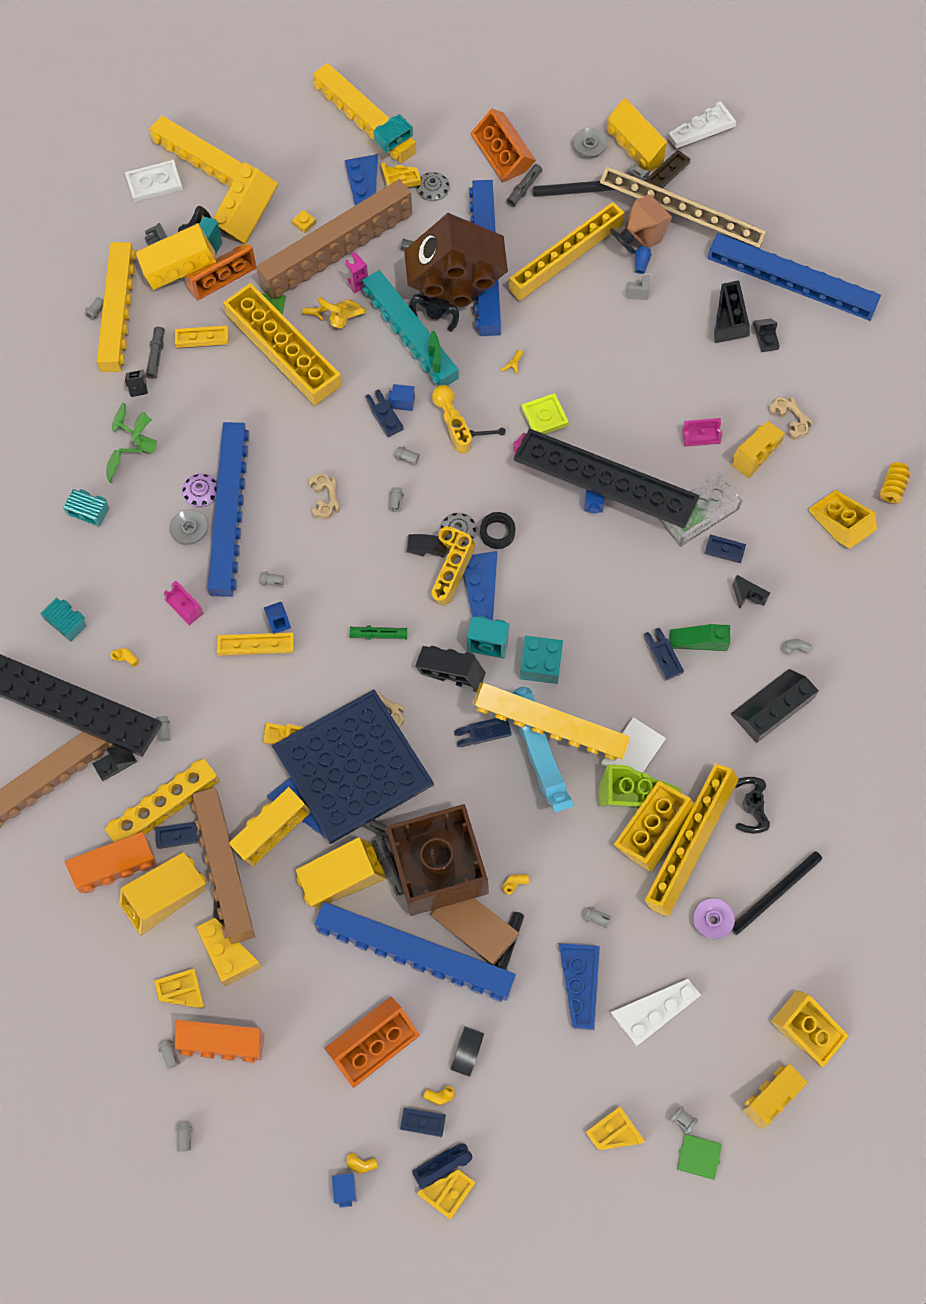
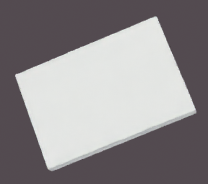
M174 160L125 172L133 202L183 190Z
M633 717L622 733L630 736L623 759L616 758V761L604 758L601 765L605 768L608 764L627 765L643 773L666 738Z

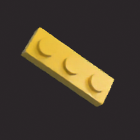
M228 325L175 329L176 348L229 344Z

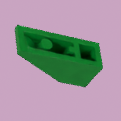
M708 624L670 629V645L673 649L727 651L730 645V625Z

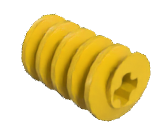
M893 462L889 465L887 476L884 479L885 482L880 491V498L894 504L902 502V497L905 494L904 491L907 488L906 485L911 477V473L908 471L909 467L906 464Z

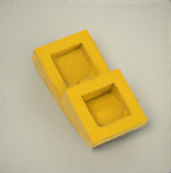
M266 722L262 743L273 745L304 727L291 724L283 726Z

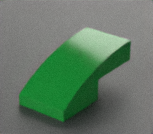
M431 331L428 346L429 356H434L432 362L433 372L440 373V343L436 332Z

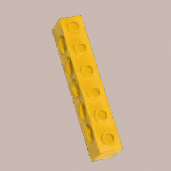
M204 758L197 760L185 772L182 771L176 774L171 782L162 784L154 794L145 796L137 806L128 808L120 818L111 820L104 829L113 842L142 831L146 835L194 801L192 794L211 789L220 782L218 776ZM193 777H199L196 783H190ZM176 789H183L181 794L174 795ZM166 800V804L164 806H157L159 801ZM150 812L147 818H141L142 813ZM132 823V828L128 831H125L124 827L127 824Z

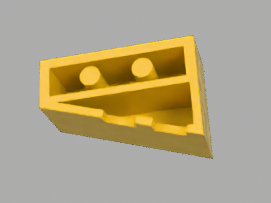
M769 421L763 426L760 425L755 433L737 448L732 457L734 459L732 467L750 478L782 443L785 433Z
M213 918L196 928L224 986L262 968L261 964L240 942L231 944L229 938H224L223 925L216 918Z
M788 1064L786 1067L781 1065L773 1073L776 1077L771 1082L766 1080L758 1088L761 1092L756 1097L751 1095L744 1103L747 1107L743 1112L761 1130L767 1127L776 1115L808 1084L791 1064Z

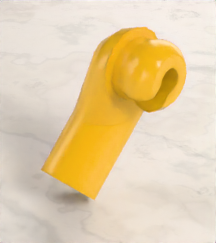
M127 648L115 649L110 653V657L113 660L127 661L132 667L137 666L140 662Z
M510 875L503 884V892L511 895L518 885L529 884V875Z
M446 1086L445 1089L437 1093L427 1088L423 1098L441 1106L452 1101L455 1097V1090L451 1086Z
M350 1153L346 1157V1164L349 1169L359 1174L378 1168L375 1158L363 1161L355 1153Z

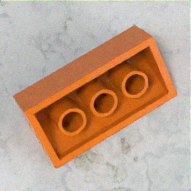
M491 108L471 132V135L503 182L525 173L536 161L504 112Z
M248 244L235 247L232 251L220 255L215 263L184 276L186 285L195 299L199 301L255 270L256 261L253 247Z
M143 831L64 861L73 883L80 893H90L95 890V887L111 885L116 879L121 877L123 879L129 878L135 872L150 870L153 868V865L157 864L150 841Z
M391 996L324 1049L354 1088L418 1038L420 1034L402 1007Z
M184 1020L175 1021V1049L182 1056L192 1057L193 1053L201 1054L202 1058L213 1059L215 1055L222 1056V1060L227 1061L243 1058V1062L255 1063V1060H261L265 1035L260 1028Z

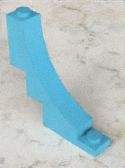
M519 687L514 692H510L535 702L534 694L529 687ZM526 724L524 728L518 726L520 735L526 744L530 763L535 769L540 791L554 813L574 807L550 750L545 732L542 735L531 731L532 727Z

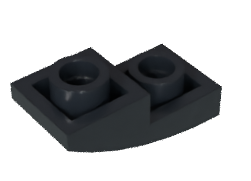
M409 534L406 552L420 556L429 553L444 557L447 553V547L441 542L439 536Z
M464 1026L450 1070L469 1077L471 1076L484 1037L483 1032Z

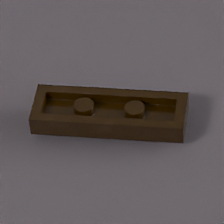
M677 150L645 181L664 188L690 164L691 159Z

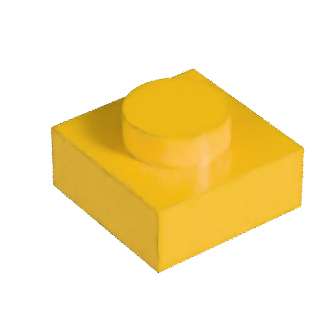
M302 210L292 220V225L303 233H306L316 224V218L305 210Z

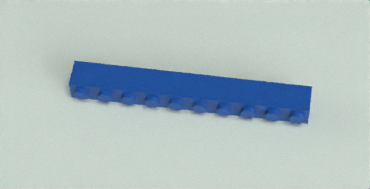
M472 180V188H469V198H473V202H470V212H473V216H470V222L496 232L493 180ZM497 280L493 287L484 290L474 298L478 299V303L475 304V314H479V318H476V329H479L480 336L501 335L499 281Z
M717 233L709 249L707 259L869 321H871L881 294L875 291L867 290L856 284H851L840 278L830 276L824 272L814 270L808 266L798 264L790 259H785L774 253H769Z
M223 422L208 579L210 596L233 597V590L237 589V579L234 578L235 573H238L236 556L240 555V545H237L238 539H241L239 522L243 520V513L240 511L241 506L244 505L242 489H245L246 485L243 473L247 472V463L244 461L245 457H248L246 441H249L250 432L246 430L245 423Z
M323 902L314 924L318 930L317 932L321 935L329 937V934L336 936V939L342 943L348 944V941L355 943V947L364 951H367V949L373 950L375 955L386 958V956L394 958L393 961L400 965H405L406 963L413 965V969L422 973L425 970L429 971L437 979L452 980L451 983L456 986L463 987V985L471 987V991L481 995L483 992L491 995V999L502 1002V1000L507 1001L516 977L515 973Z

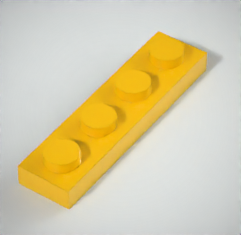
M294 633L217 635L218 656L294 653Z

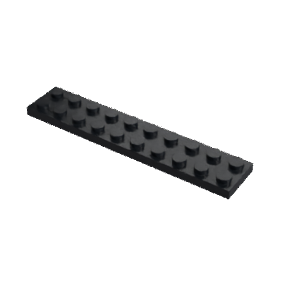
M530 428L514 455V461L684 529L700 498L698 494Z
M0 654V697L141 757H143L162 726V722L158 719Z

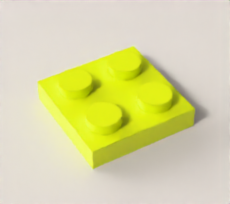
M555 393L521 405L530 428L535 431L547 434L569 425V421Z

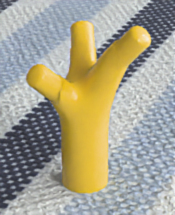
M323 306L303 308L302 313L303 315H315L322 321L324 318L320 313L328 309Z
M517 350L510 362L501 368V371L503 372L513 367L515 374H518V363L524 354L523 351Z

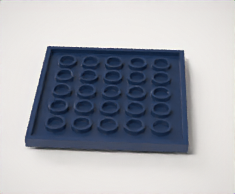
M375 689L272 745L274 752L305 804L310 809L311 814L329 844L336 842L434 786L433 780Z

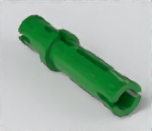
M350 626V638L407 640V627Z

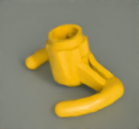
M322 297L318 298V303L321 306L332 311L329 319L331 321L330 325L336 328L343 329L349 318L360 314L363 315L367 312L366 308L349 299H345L344 302L339 301L338 303L331 304Z

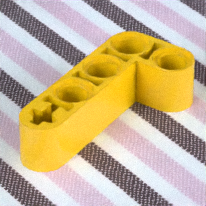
M448 526L441 528L438 536L441 542L450 548V552L432 589L433 598L441 605H447L453 599L476 546L469 534ZM448 534H452L451 539L445 540ZM468 540L469 544L465 547H462V543ZM461 557V561L458 564H454V560ZM454 574L452 580L446 581L448 575Z

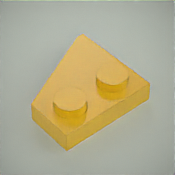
M381 163V169L387 186L398 179L407 188L421 185V178L416 167L396 165L395 168L388 167L386 163Z
M194 968L154 980L160 1002L200 1009L205 1008Z
M618 1107L585 1132L598 1151L638 1145L645 1142L621 1107Z
M456 1170L432 1185L418 1191L417 1195L451 1220L476 1182L460 1170Z

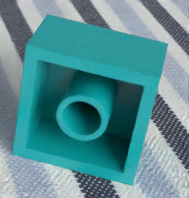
M483 616L471 617L467 635V652L504 659L509 639L510 623L499 619L495 621L488 620Z
M525 635L520 679L558 684L563 640Z

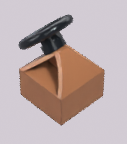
M649 194L634 201L625 223V229L620 234L614 228H610L609 232L631 254H634L635 250L629 242L636 238L643 246L648 248L660 243L672 216Z

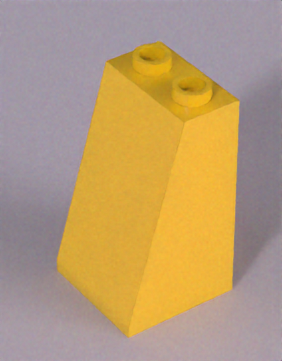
M358 837L296 869L298 875L296 880L299 886L303 887L305 892L304 899L307 905L318 909L322 907L323 902L330 904L386 880L387 877L381 863L377 859L378 856L373 844Z
M183 852L121 887L119 905L141 936L205 891L206 878L201 872L198 873L193 859L190 856L187 857Z

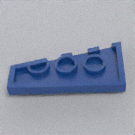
M378 154L345 160L355 205L376 193Z
M497 551L472 555L464 572L472 617L483 616L488 620H493Z
M558 943L573 1028L595 1030L600 946Z

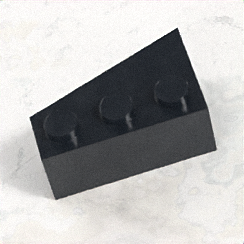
M739 280L721 285L716 326L714 329L715 343L750 336V324Z
M422 646L415 665L421 675L443 682L445 679L456 682L458 687H462V684L473 687L474 692H477L479 684L483 682L486 674L474 654L469 652L458 653L453 649L443 650L437 646Z

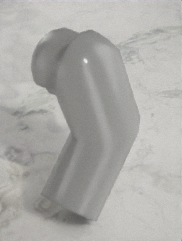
M800 639L787 640L784 643L783 651L791 654L794 649H799L809 653L812 645Z

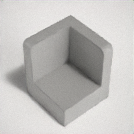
M643 275L641 283L628 282L626 299L647 300L650 275Z

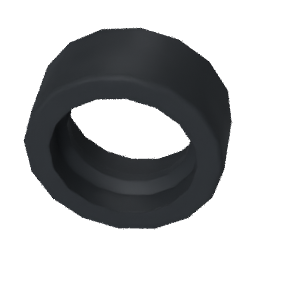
M492 512L486 515L480 525L482 541L493 549H503L509 546L515 537V522L509 515L502 512ZM500 522L508 527L509 532L506 537L495 539L487 534V527L492 523Z

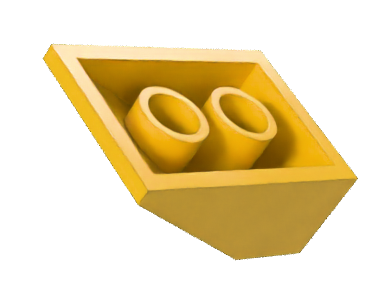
M834 490L809 508V512L832 537L849 549L877 530L876 513L837 490Z
M798 990L794 992L771 1020L785 1037L822 1068H824L849 1037L809 994Z

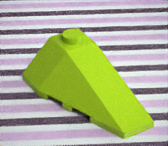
M608 764L599 785V806L640 808L658 781L680 793L681 788L663 780L655 779L627 765Z

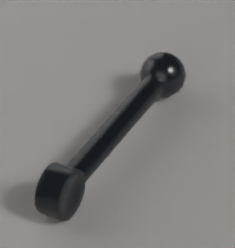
M499 428V430L474 432L473 430H470L472 437H474L475 435L499 434L503 436L506 432L505 428Z

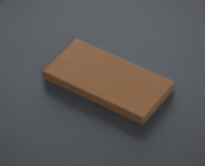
M475 898L435 909L431 914L434 920L493 966L519 936V932Z

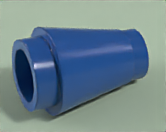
M640 246L635 251L636 273H645L652 256L650 248Z

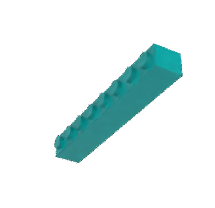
M378 270L362 280L363 294L371 299V303L376 310L379 309L384 321L390 323L392 331L401 337L402 344L405 347L408 346L413 358L418 359L424 372L430 374L432 382L438 386H448L458 380L459 369L441 346L440 373L433 372L432 362L434 356H429L428 348L430 332L383 273Z

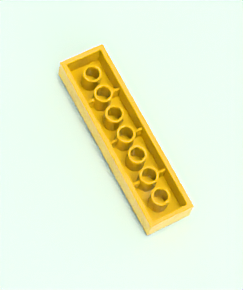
M251 283L223 302L225 314L314 406L342 386L341 374Z

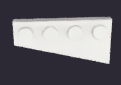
M719 101L714 108L706 109L704 114L699 117L695 116L690 123H684L671 131L668 139L677 149L736 127V120L722 102Z
M686 979L614 1010L610 1014L637 1047L697 1000L701 994L690 980Z

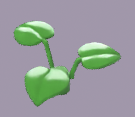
M123 402L114 416L112 430L117 431L118 427L121 426L132 433L131 441H135L137 449L120 448L118 451L114 450L106 467V476L110 483H112V476L120 462L122 452H138L141 454L142 451L152 454L157 445V440L140 434L152 421L145 412L142 411L134 424V431L123 424L122 420L126 414V405Z

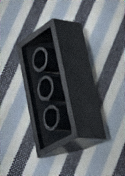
M788 669L733 711L731 715L748 735L758 743L811 702L819 690L806 676Z

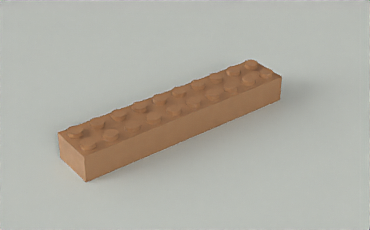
M398 179L256 266L261 289L271 300L279 298L288 290L294 289L301 282L326 269L327 266L338 262L342 257L352 253L361 245L367 244L374 237L380 236L387 229L393 228L400 221L409 218L412 215L411 192Z

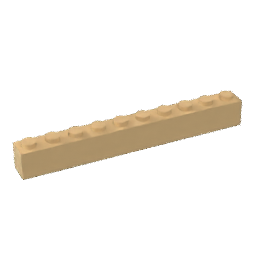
M606 166L600 181L604 185L638 199L650 194L665 210L758 248L761 247L767 233L766 230L609 166Z

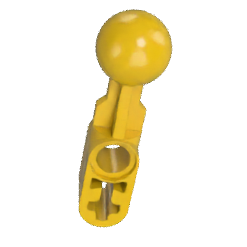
M439 385L432 392V401L437 407L443 408L445 412L443 417L448 426V433L455 449L460 453H467L471 449L472 436L464 418L460 416L458 410L454 409L452 404L455 399L454 391L447 385Z

